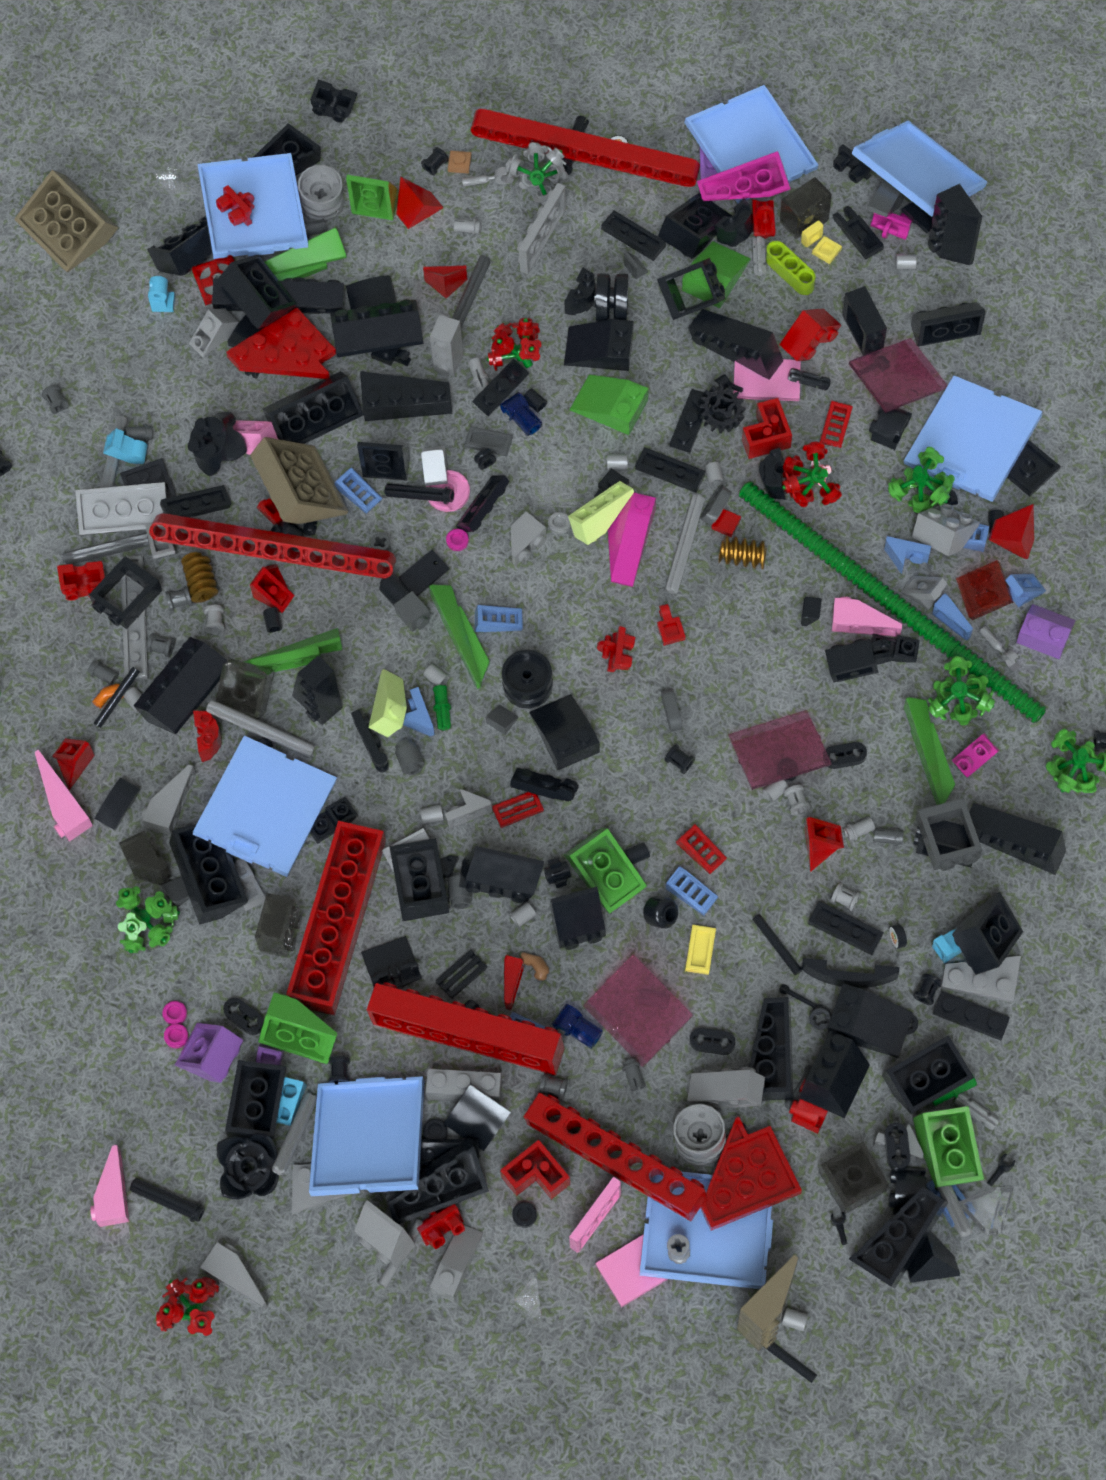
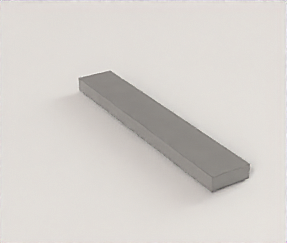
M143 555L126 556L144 569ZM126 574L121 578L122 612L145 589ZM146 609L127 629L123 627L124 674L126 677L130 669L135 667L140 671L135 680L148 679Z

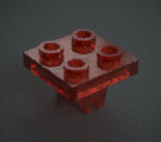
M998 560L956 578L971 620L1014 603L1008 584L1005 581L1006 578L1001 563Z

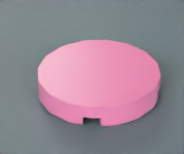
M447 470V484L426 486L434 488L449 486L450 489L454 490V500L452 503L444 504L441 501H429L431 506L444 512L456 511L462 508L470 496V487L465 476L459 472Z

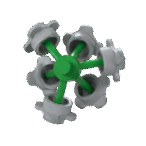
M532 142L529 144L528 149L523 151V155L530 162L534 163V167L531 169L523 168L524 161L518 159V154H514L513 158H510L506 163V172L509 173V178H512L513 175L516 177L520 175L519 187L521 189H526L527 187L535 189L539 187L533 200L535 203L539 202L544 206L547 195L552 189L548 185H543L544 179L547 177L553 184H557L561 179H567L568 174L563 167V164L566 165V163L562 160L565 156L562 154V150H558L556 147L552 150L547 146H541L539 143ZM544 153H547L545 156L549 161L541 168L538 162L543 161Z

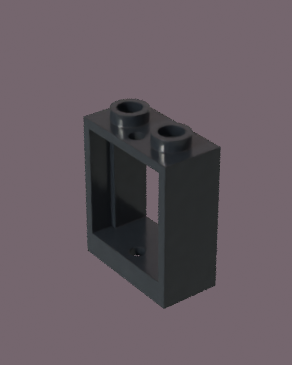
M710 258L657 279L673 320L726 299L724 286L722 283H719L716 275L717 268ZM702 268L713 298L686 308L674 278Z
M866 286L845 293L842 316L863 357L868 355L873 357L880 354L884 350L887 327Z
M124 556L89 596L92 601L91 606L95 611L100 614L105 613L114 625H121L127 629L162 592V588L158 579ZM126 574L145 589L121 612L103 598Z
M949 821L930 824L940 855L971 847L964 825ZM918 826L913 845H917L916 853L929 856ZM975 829L978 839H980L982 830ZM964 863L958 864V865H962V866H966V867H970V868H971V866H972V864H968V865H965Z

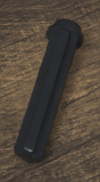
M386 484L384 494L387 497L441 501L444 504L452 503L454 500V490L450 489L449 486L434 488Z
M135 1178L131 1183V1192L190 1218L191 1222H199L204 1214L205 1208L200 1203L197 1205L138 1178Z

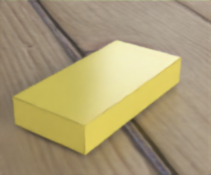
M692 925L685 971L709 975L716 928Z

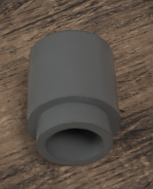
M406 739L396 744L395 754L402 772L409 775H416L421 772L424 762L417 745L411 739Z
M461 872L453 873L448 878V898L451 907L455 909L468 908L472 901V893L466 891V888L459 887Z

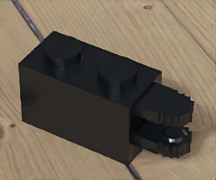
M858 639L852 644L834 645L830 649L825 650L833 682H842L879 673L877 665L891 662L894 656L890 652L877 655L874 652L890 648V640L884 639L871 642L870 639Z

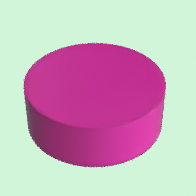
M462 529L451 530L446 536L447 546L453 551L464 550L469 543L468 534Z
M171 1001L163 1008V1018L169 1025L182 1024L187 1018L186 1007L179 1001Z
M172 1024L164 1032L166 1044L174 1049L183 1047L189 1038L186 1028L181 1024Z

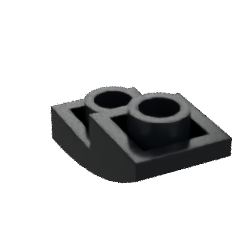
M877 634L872 635L871 642L888 639L891 643L890 648L874 652L875 655L890 652L894 656L892 661L907 663L917 661L920 640L897 635L896 639Z
M120 777L94 819L116 830L141 789Z
M346 797L325 807V812L318 816L310 834L318 844L335 833L338 821L350 823L358 814Z

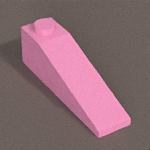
M37 750L35 751V756L52 816L56 822V825L53 827L61 838L65 836L70 842L93 825L44 756Z

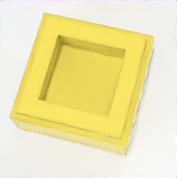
M819 220L802 231L801 243L807 248L822 238L823 224Z
M824 236L812 250V254L830 264L842 250V246Z

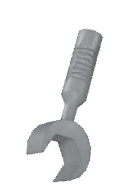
M506 167L496 169L494 176L481 175L462 178L463 187L485 184L490 180H495L497 184H510L514 181V177L509 178Z
M986 626L979 631L995 650L1002 653V661L1010 671L1014 672L1021 667L1015 662L1018 655L1013 650L1006 652L1003 649L1002 643Z

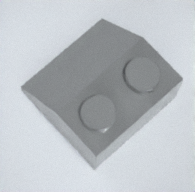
M368 1200L364 1203L354 1231L360 1238L357 1242L367 1251H370L371 1248L376 1251V1257L386 1266L391 1263L397 1268L415 1247V1243L404 1228Z

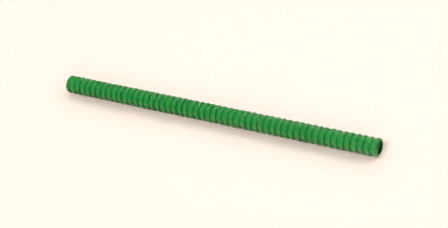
M752 481L747 482L739 492L741 499L744 498L746 503L750 502L749 505L751 507L755 506V510L760 511L762 515L766 514V518L771 519L772 523H776L777 527H782V530L784 532L787 531L789 536L793 535L792 538L794 540L798 539V543H803V547L809 548V551L814 552L816 557L820 556L819 559L825 560V563L827 565L830 564L832 569L836 568L837 573L841 572L842 577H847V580L849 582L852 581L854 586L858 585L857 588L859 590L863 589L864 594H869L868 597L874 598L876 603L880 602L879 605L881 607L885 606V610H890L891 614L896 615L898 620L902 619V623H907V627L913 628L915 633L918 631L920 637L924 636V640L930 641L929 644L935 645L937 650L941 649L940 652L942 654L946 653L948 658L959 656L963 657L966 661H971L972 667L968 668L969 674H974L976 677L985 675L989 680L986 687L992 688L991 691H994V693L997 692L998 697L1002 696L1003 701H1009L1008 704L1010 706L1014 705V709H1019L1020 714H1025L1027 719L1031 718L1033 724L1042 718L1046 712V707H1041L1039 701L1035 702V698H1030L1027 692L1023 693L1022 688L1018 689V685L1011 684L1012 681L1010 679L1006 680L1005 675L1001 676V672L995 671L993 666L989 667V663H984L983 658H978L976 653L972 654V650H967V646L961 645L959 640L955 641L956 638L954 636L950 637L949 632L945 633L942 627L938 628L939 625L937 623L933 624L932 619L928 620V616L922 615L920 610L916 611L917 608L915 606L911 607V603H906L905 599L900 598L898 593L894 594L895 591L889 590V586H884L882 581L878 582V578L876 576L872 577V573H867L865 568L861 569L862 566L860 564L856 565L855 560H850L851 557L845 556L843 551L839 552L840 549L838 547L834 548V544H829V540L823 539V536L818 535L816 530L812 531V527H807V524L805 522L802 523L800 518L796 519L797 516L795 514L791 515V511L786 510L784 506H780V503L775 502L774 498H770L769 494H764V491L762 489L759 490L757 485L754 486Z

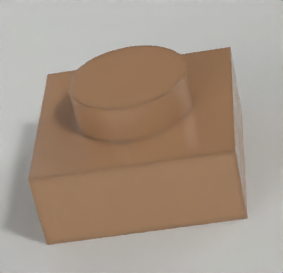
M450 150L448 172L469 174L471 152Z

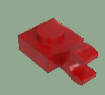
M668 604L659 606V614L662 621L657 622V627L663 646L684 641L686 636L679 616L672 618Z

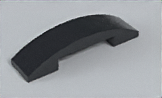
M803 958L801 969L813 978L831 985L842 987L843 984H847L857 988H870L896 980L900 967L875 965L874 974L827 970V960Z

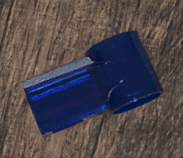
M517 392L500 404L502 412L506 413L510 417L509 420H513L527 436L533 435L542 427V422L529 408L527 400L521 393Z
M565 1004L552 1022V1026L556 1030L558 1028L565 1032V1036L571 1035L590 1049L596 1045L603 1034L602 1029L583 1018V1015L569 1004Z

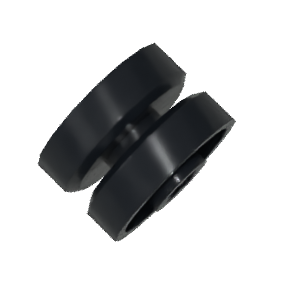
M597 274V287H595L594 297L596 322L609 320L610 308H614V319L627 320L628 274H617L615 276L614 288L611 287V277L609 274Z
M526 649L517 651L507 658L503 664L501 675L504 694L510 703L519 708L526 709L539 707L545 703L550 697L553 688L552 668L548 659L537 651Z

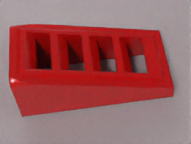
M831 400L820 442L837 448L842 447L853 406ZM833 411H834V412H838V413H841V414H845L846 416H845V418H844V417H840V416H836V415H832V414H833ZM831 419H833V420L841 421V422H844V423H843V425H839V424L832 423V422H830V421H831ZM828 428L840 429L841 433L830 431ZM826 435L839 437V441L827 439Z
M696 824L675 842L709 874L727 859ZM694 835L697 839L690 844L688 840ZM699 842H702L704 845L696 851L694 847ZM708 848L711 852L703 858L700 854ZM715 854L718 858L709 865L707 861Z
M505 955L504 1003L506 1009L511 1010L524 971L523 959Z

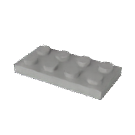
M557 183L555 188L549 191L544 206H540L535 222L530 223L525 239L520 240L517 251H519L518 263H520V272L525 274L530 272L566 210L565 185Z
M166 483L75 490L79 535L146 530L145 524L152 523L158 514L163 513L160 501L167 498Z

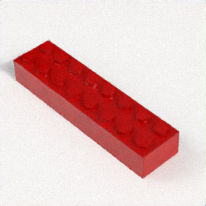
M342 821L337 823L286 993L287 996L297 999L309 1010L334 1016L336 1014L382 857V850L386 843L385 834L382 830Z
M383 983V985L375 984L366 1009L373 1025L555 1076L557 1075L565 1050L561 1033L554 1028L545 1027L542 1029L535 1027L534 1023L522 1020L520 1023L513 1021L511 1017L504 1014H498V1016L491 1015L482 1008L469 1009L464 1004L453 1001L452 1004L447 1003L442 998L434 995L425 997L412 989H406V991L397 989L395 985L390 983Z

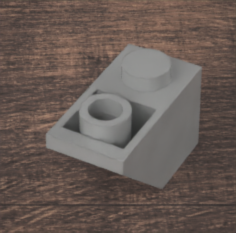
M225 308L208 309L189 344L202 357H205L231 336L239 322Z
M527 511L511 525L512 564L515 566L520 562H526L531 555V551L535 547L540 548L546 541V527Z

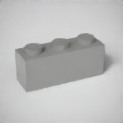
M439 315L430 335L433 367L441 375L446 376L450 374L454 376L463 357L460 321Z
M742 1067L741 1070L736 1071L724 1068L721 1069V1072L702 1070V1073H692L687 1102L693 1105L704 1104L714 1109L761 1106L765 1077L756 1073V1070L750 1067Z
M428 1069L426 1084L427 1100L458 1102L468 1086L472 1084L500 1103L501 1073Z

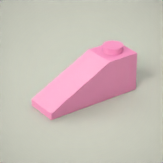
M236 420L233 429L244 438L247 447L246 453L249 455L264 437L278 439L272 422Z
M850 597L835 598L832 619L833 632L877 634L892 637L901 635L902 624L859 600Z
M117 1145L112 1146L93 1197L94 1206L90 1207L92 1220L96 1221L100 1227L129 1222L121 1150Z

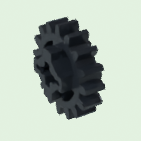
M720 385L717 390L715 386H712L698 400V403L701 405L697 407V411L702 412L698 418L705 419L704 426L711 425L712 432L718 428L721 434L725 429L729 433L733 427L737 428L745 417L742 413L746 410V407L740 406L744 400L737 398L738 391L734 394L731 393L732 387L724 390V386ZM711 399V402H710L711 407L708 408V403H709V400ZM732 410H734V417H733V419L731 418V417L733 416L732 413H731Z

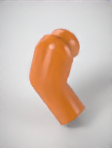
M117 683L104 687L92 703L101 709L120 684Z

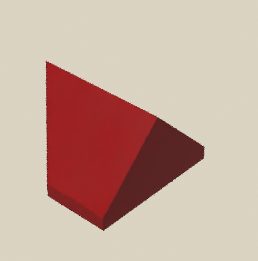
M400 176L396 215L408 229L443 209V206L432 192Z
M466 265L423 267L424 281L446 299L468 280Z
M1034 504L996 519L988 540L1021 558L1028 559L1034 542Z
M277 564L262 567L250 583L253 598L271 608H278L281 613L284 612L295 596L289 591Z
M65 738L52 756L58 762L68 790L72 788L95 756L87 741Z
M812 817L806 818L805 837L811 872L837 849L844 848L840 825Z

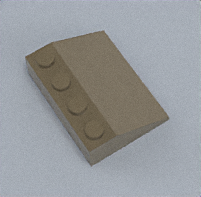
M55 170L48 174L14 219L66 272L72 270L103 247L118 229L66 175Z
M264 437L250 454L255 468L258 470L263 484L266 486L283 522L303 524L346 515L349 512L315 446Z
M795 1254L740 1309L737 1330L758 1351L763 1346L768 1349L777 1339L778 1326L781 1323L780 1320L797 1266L798 1257Z

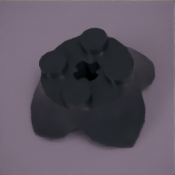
M221 412L211 417L198 418L190 434L188 450L194 454L199 468L208 476H213L219 471L222 461L236 460L247 452L244 438L233 429L236 418L232 412Z
M262 1133L252 1134L250 1138L231 1136L217 1143L218 1162L224 1167V1173L220 1178V1189L223 1197L239 1200L253 1194L266 1196L275 1190L279 1175L272 1171V1167L277 1158V1149L270 1136ZM249 1162H254L255 1164L253 1171L248 1170L250 1168Z

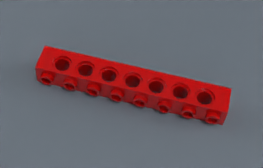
M539 1093L523 1116L526 1124L690 1222L707 1198L704 1185L696 1179L688 1180L683 1177V1173L677 1168L664 1166L663 1162L655 1155L650 1154L647 1156L641 1152L642 1149L636 1144L623 1142L621 1137L614 1131L609 1130L606 1132L600 1128L601 1126L598 1122L591 1118H588V1120L582 1118L576 1109L570 1106L565 1108L560 1105V1101L550 1094L545 1096ZM554 1115L560 1116V1119L556 1122L549 1121ZM574 1127L581 1128L576 1134L569 1133ZM594 1139L601 1140L597 1146H591L590 1142ZM614 1151L622 1152L618 1158L610 1157ZM633 1164H643L639 1170H631ZM656 1175L663 1176V1179L658 1183L651 1181ZM677 1187L684 1188L683 1193L680 1195H674L672 1192Z

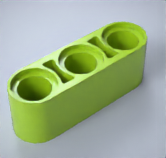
M780 241L770 242L766 249V263L799 294H811L815 288L816 275L814 271L784 243Z

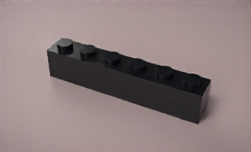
M286 278L284 281H280L297 303V306L292 310L298 308L302 313L330 314L338 310H344V283H340L338 280L318 282L315 279H307L304 282ZM213 279V309L225 308L227 311H243L224 289L219 280Z

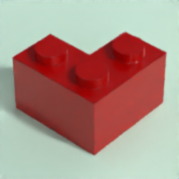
M824 308L803 310L779 345L796 361L810 360L815 355V349L819 343L831 342L837 337L841 324Z
M779 398L757 403L756 418L758 424L743 427L742 443L748 459L770 454L771 450L777 448L781 450L789 449L792 442V433Z
M537 1140L500 1170L501 1178L516 1196L535 1181L551 1200L571 1185L570 1176L540 1140Z

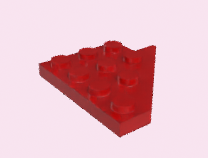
M296 308L231 348L226 354L227 358L239 371L328 379L330 378L329 372L322 363L335 356L336 349L304 314Z
M740 1117L735 1118L707 1189V1198L701 1206V1211L711 1231L802 1193V1189L771 1126L747 1134Z

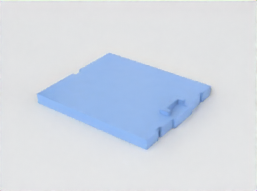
M765 85L728 100V103L725 105L720 103L685 118V125L717 173L777 151L783 162L789 184L791 181L800 178L802 174L805 173L806 175L818 169V163ZM735 199V200H736L737 203H740L743 199Z
M910 121L873 135L865 143L855 146L852 151L856 158L931 217L934 213V205L938 193L960 184L970 197L981 191L987 184L986 180Z
M291 153L248 158V161L236 159L198 164L213 259L226 258L228 255L233 257L248 255L249 257L274 254L275 251L289 250L292 247L294 249L308 248ZM229 185L236 194L239 192L243 194L250 192L254 196L252 204L255 207L250 215L252 224L246 226L244 223L234 226L228 219V213L232 210L228 209L225 212H221L217 208L216 199L223 195V188Z
M953 376L905 457L904 464L912 468L916 466L923 468L918 454L926 451L927 447H933L939 452V455L944 457V462L938 463L935 469H928L929 476L934 477L940 472H945L948 476L951 474L955 477L953 488L963 489L975 495L977 493L979 497L993 502L1041 419L1042 411L1003 395L998 397L994 395V391Z
M244 736L194 828L193 835L206 841L211 840V843L226 849L227 853L251 864L254 862L268 869L271 867L273 868L272 871L288 877L336 783L337 777L297 759H294V761L287 759L286 754Z
M423 1076L406 1077V1080H403V1078L385 1079V1077L338 1082L336 1085L335 1083L318 1084L309 1184L311 1196L360 1193V1190H368L369 1193L418 1190L425 1083Z
M682 1172L683 1177L691 1181L693 1178L702 1183L705 1192H707L713 1175ZM656 1175L651 1181L658 1183L663 1179V1176ZM677 1187L673 1190L672 1194L680 1195L683 1193L684 1188ZM648 1197L645 1218L649 1219V1224L645 1223L639 1276L760 1289L766 1283L767 1270H764V1268H767L768 1251L770 1252L772 1206L711 1231L701 1211V1207L690 1222ZM676 1234L685 1236L689 1241L690 1257L683 1264H676L668 1257L667 1242L670 1237ZM677 1246V1252H682L680 1246Z

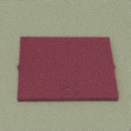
M911 338L849 361L851 368L885 413L940 392L948 386Z
M807 710L728 734L738 757V763L741 764L752 790L831 765L828 754L821 742V736L818 735Z
M634 954L583 1005L633 1058H636L637 1062H640L642 1067L666 1043H669L670 1039L694 1016Z

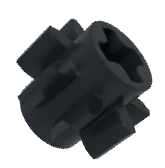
M558 857L548 860V867L543 868L548 885L554 883L556 889L566 886V879L571 878L567 862L559 861Z

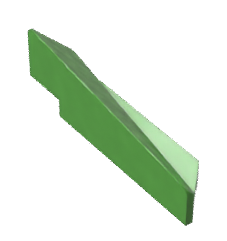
M333 228L308 240V248H292L264 263L279 281H284L286 278H305L327 269V262L344 259L347 256L336 228Z
M430 585V595L440 614L441 620L476 688L479 689L490 665L489 659L462 607H458L452 586Z
M335 628L233 665L235 680L306 666L318 655L320 656V654L342 650L339 630Z
M907 697L904 710L936 805L946 803L955 787V782L935 726L930 722L927 701Z

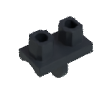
M842 144L839 147L838 156L834 160L833 167L839 172H842L847 166L852 170L849 172L848 177L854 183H858L863 178L868 180L871 177V169L852 154L853 150Z

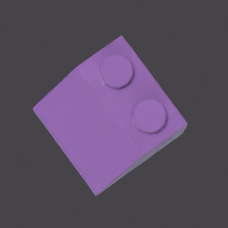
M1032 604L1016 643L1060 659L1076 620Z
M196 1023L175 1066L208 1081L221 1083L227 1076L233 1059L238 1055L243 1040L223 1026Z

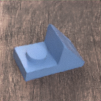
M887 536L884 550L902 574L905 558L910 559L911 562L916 564L928 563L931 546Z
M1011 574L1005 580L1009 585L1006 592L1018 608L1046 592L1034 574Z
M419 687L411 689V698L407 699L411 712L405 714L403 725L428 736L435 735L433 724Z

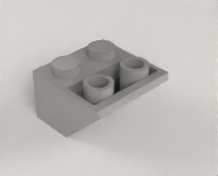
M938 505L918 513L912 538L950 556L962 550L978 528L980 522L973 519L970 514L955 510L952 505Z

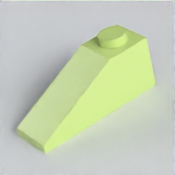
M619 481L570 514L568 518L575 538L589 545L605 534L634 493L633 488Z
M383 669L368 728L389 737L403 727L407 706L403 679Z

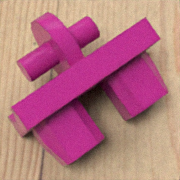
M873 213L870 226L882 230V238L887 239L889 234H892L904 240L907 239L912 220L906 214L901 213L899 216L892 213L888 217Z
M983 733L952 761L968 778L1000 750Z

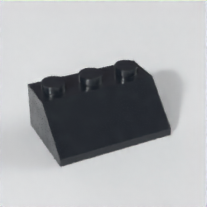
M259 255L231 262L218 278L224 289L231 295L238 307L243 310L257 329L270 325L297 306L296 301Z
M977 302L962 303L954 307H941L933 311H920L913 314L911 327L917 347L981 335L986 313L985 309Z
M475 846L462 860L459 887L466 888V891L471 893L484 892L493 898L507 897L511 898L513 902L524 903L534 895L544 861Z
M830 1030L805 1080L800 1099L842 1118L846 1117L870 1066L854 1040Z
M949 1035L891 1067L882 1074L894 1097L910 1114L974 1078Z
M238 1060L225 1128L227 1137L239 1136L250 1138L252 1134L262 1133L270 1136L271 1139L274 1138L286 1066Z

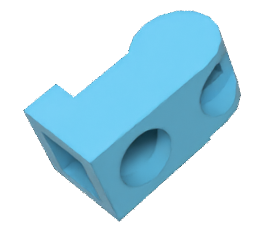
M162 276L151 277L148 298L152 312H174L175 293L168 292V280Z
M116 428L107 435L103 454L128 463L144 464L148 445L143 441L134 440L124 435V431Z
M951 930L933 941L932 948L944 964L962 952L955 944L954 937L952 936L955 930Z
M285 1077L277 1123L291 1126L307 1087L303 1081Z

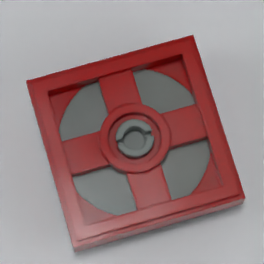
M232 255L191 268L205 306L212 304L213 279H218L229 264L234 262Z

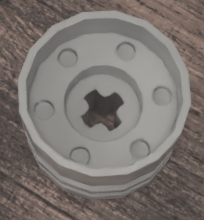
M314 165L307 168L300 175L298 192L303 215L312 221L324 218L325 222L336 218L344 206L343 184L339 173L326 165Z
M695 1104L684 1108L676 1116L673 1125L675 1145L679 1156L688 1164L697 1167L709 1166L717 1162L726 1144L725 1124L720 1113L713 1107L704 1104ZM699 1135L704 1136L702 1142H697Z

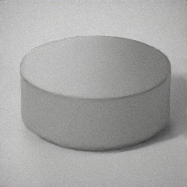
M556 512L549 517L548 527L554 534H564L570 529L571 524L567 514Z

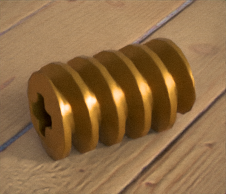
M725 536L721 543L718 563L725 558V563L729 565L733 559L735 566H738L742 560L743 566L747 567L751 561L754 569L760 563L763 570L767 550L765 542L761 541L759 547H757L755 540H752L751 544L748 545L746 538H744L741 544H739L738 538L734 537L732 543H730L729 537Z
M191 552L181 559L191 602L202 603L216 596L218 589L215 588L216 581L213 580L214 573L211 572L210 558L202 556L199 552Z

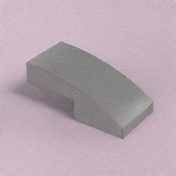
M243 859L233 862L248 900L243 905L245 911L267 901L248 863Z

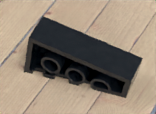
M705 309L699 312L688 327L692 340L696 344L702 345L733 362L736 361L768 380L771 379L783 362L775 336L771 331Z
M360 371L365 421L452 414L449 382Z
M318 655L297 673L292 696L307 710L306 714L313 722L318 721L323 725L343 707L335 672Z
M973 803L969 813L975 829L982 830L979 839L980 843L1056 875L1066 853L1062 831Z
M468 1138L419 1171L418 1190L388 1191L384 1195L393 1221L401 1224L489 1192L475 1148L471 1139Z

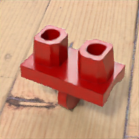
M229 185L223 188V195L216 199L217 208L221 212H225L228 209L232 210L228 213V219L234 226L244 223L246 226L252 224L250 215L255 207L252 204L254 196L250 192L244 194L239 192L236 194Z
M752 200L753 236L755 238L761 236L764 239H767L769 236L775 237L774 200L763 202Z
M619 626L618 632L613 633L612 637L606 635L604 641L597 643V650L602 652V658L608 659L607 672H615L616 669L628 670L632 665V656L622 653L623 649L629 651L633 649L636 637L625 633V627Z
M455 1204L450 1205L446 1209L442 1208L437 1212L428 1213L429 1217L422 1221V1225L417 1227L423 1243L426 1246L430 1244L434 1249L444 1245L445 1239L443 1235L451 1231L454 1236H458L465 1231L462 1223L464 1221Z

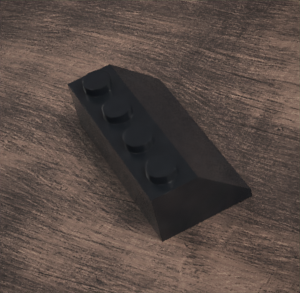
M960 184L937 194L928 246L931 252H936L941 259L971 265L974 261L982 215Z
M406 299L397 303H381L378 306H361L357 309L338 310L330 313L337 358L424 344L416 300Z
M341 371L331 375L328 379H323L262 408L267 421L272 422L279 440L305 444L364 415L348 376Z
M189 637L133 706L150 724L177 734L191 717L193 711L200 706L232 664L205 642Z
M194 824L172 830L169 844L200 925L224 918L245 905L248 900L231 855L226 852V849L211 843V840L206 841L193 835V830L197 825Z

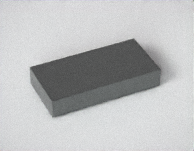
M470 426L464 447L479 451L489 448L492 454L507 457L513 435Z

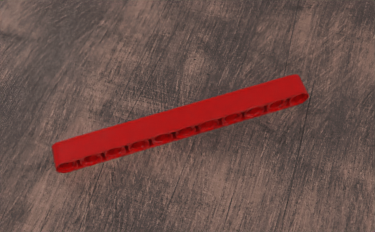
M487 109L475 111L470 129L471 133L479 138L528 149L529 144L532 142L539 143L541 146H547L552 150L556 147L558 150H562L564 158L680 186H695L700 169L699 162L692 158Z
M165 513L158 514L149 528L150 536L154 540L376 578L390 577L396 563L394 554L386 550ZM157 525L164 526L166 530L160 529ZM180 529H185L188 533H183ZM202 532L208 533L210 537L204 536ZM224 536L232 538L233 541L226 540ZM246 540H252L255 544H249ZM269 544H275L277 548H272ZM291 547L297 548L300 552L293 551ZM313 551H318V552H320L322 555H321V556L315 555V554L313 553ZM335 555H341L344 559H338ZM362 558L367 563H361L358 561V559ZM381 562H385V563H387L389 566H388V567H384V566H382L380 563H381Z

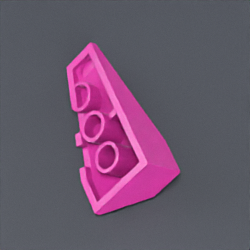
M778 151L697 181L703 201L771 197L790 190L789 180Z
M633 493L609 527L608 543L611 582L633 587L656 510L655 497Z

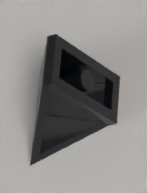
M932 1232L929 1233L906 1270L910 1283L960 1276L954 1255Z

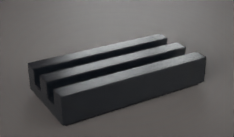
M470 950L435 981L453 999L487 969V965ZM469 959H472V961L468 965H466L446 984L443 983L461 966H463ZM475 965L479 966L452 991L449 989Z

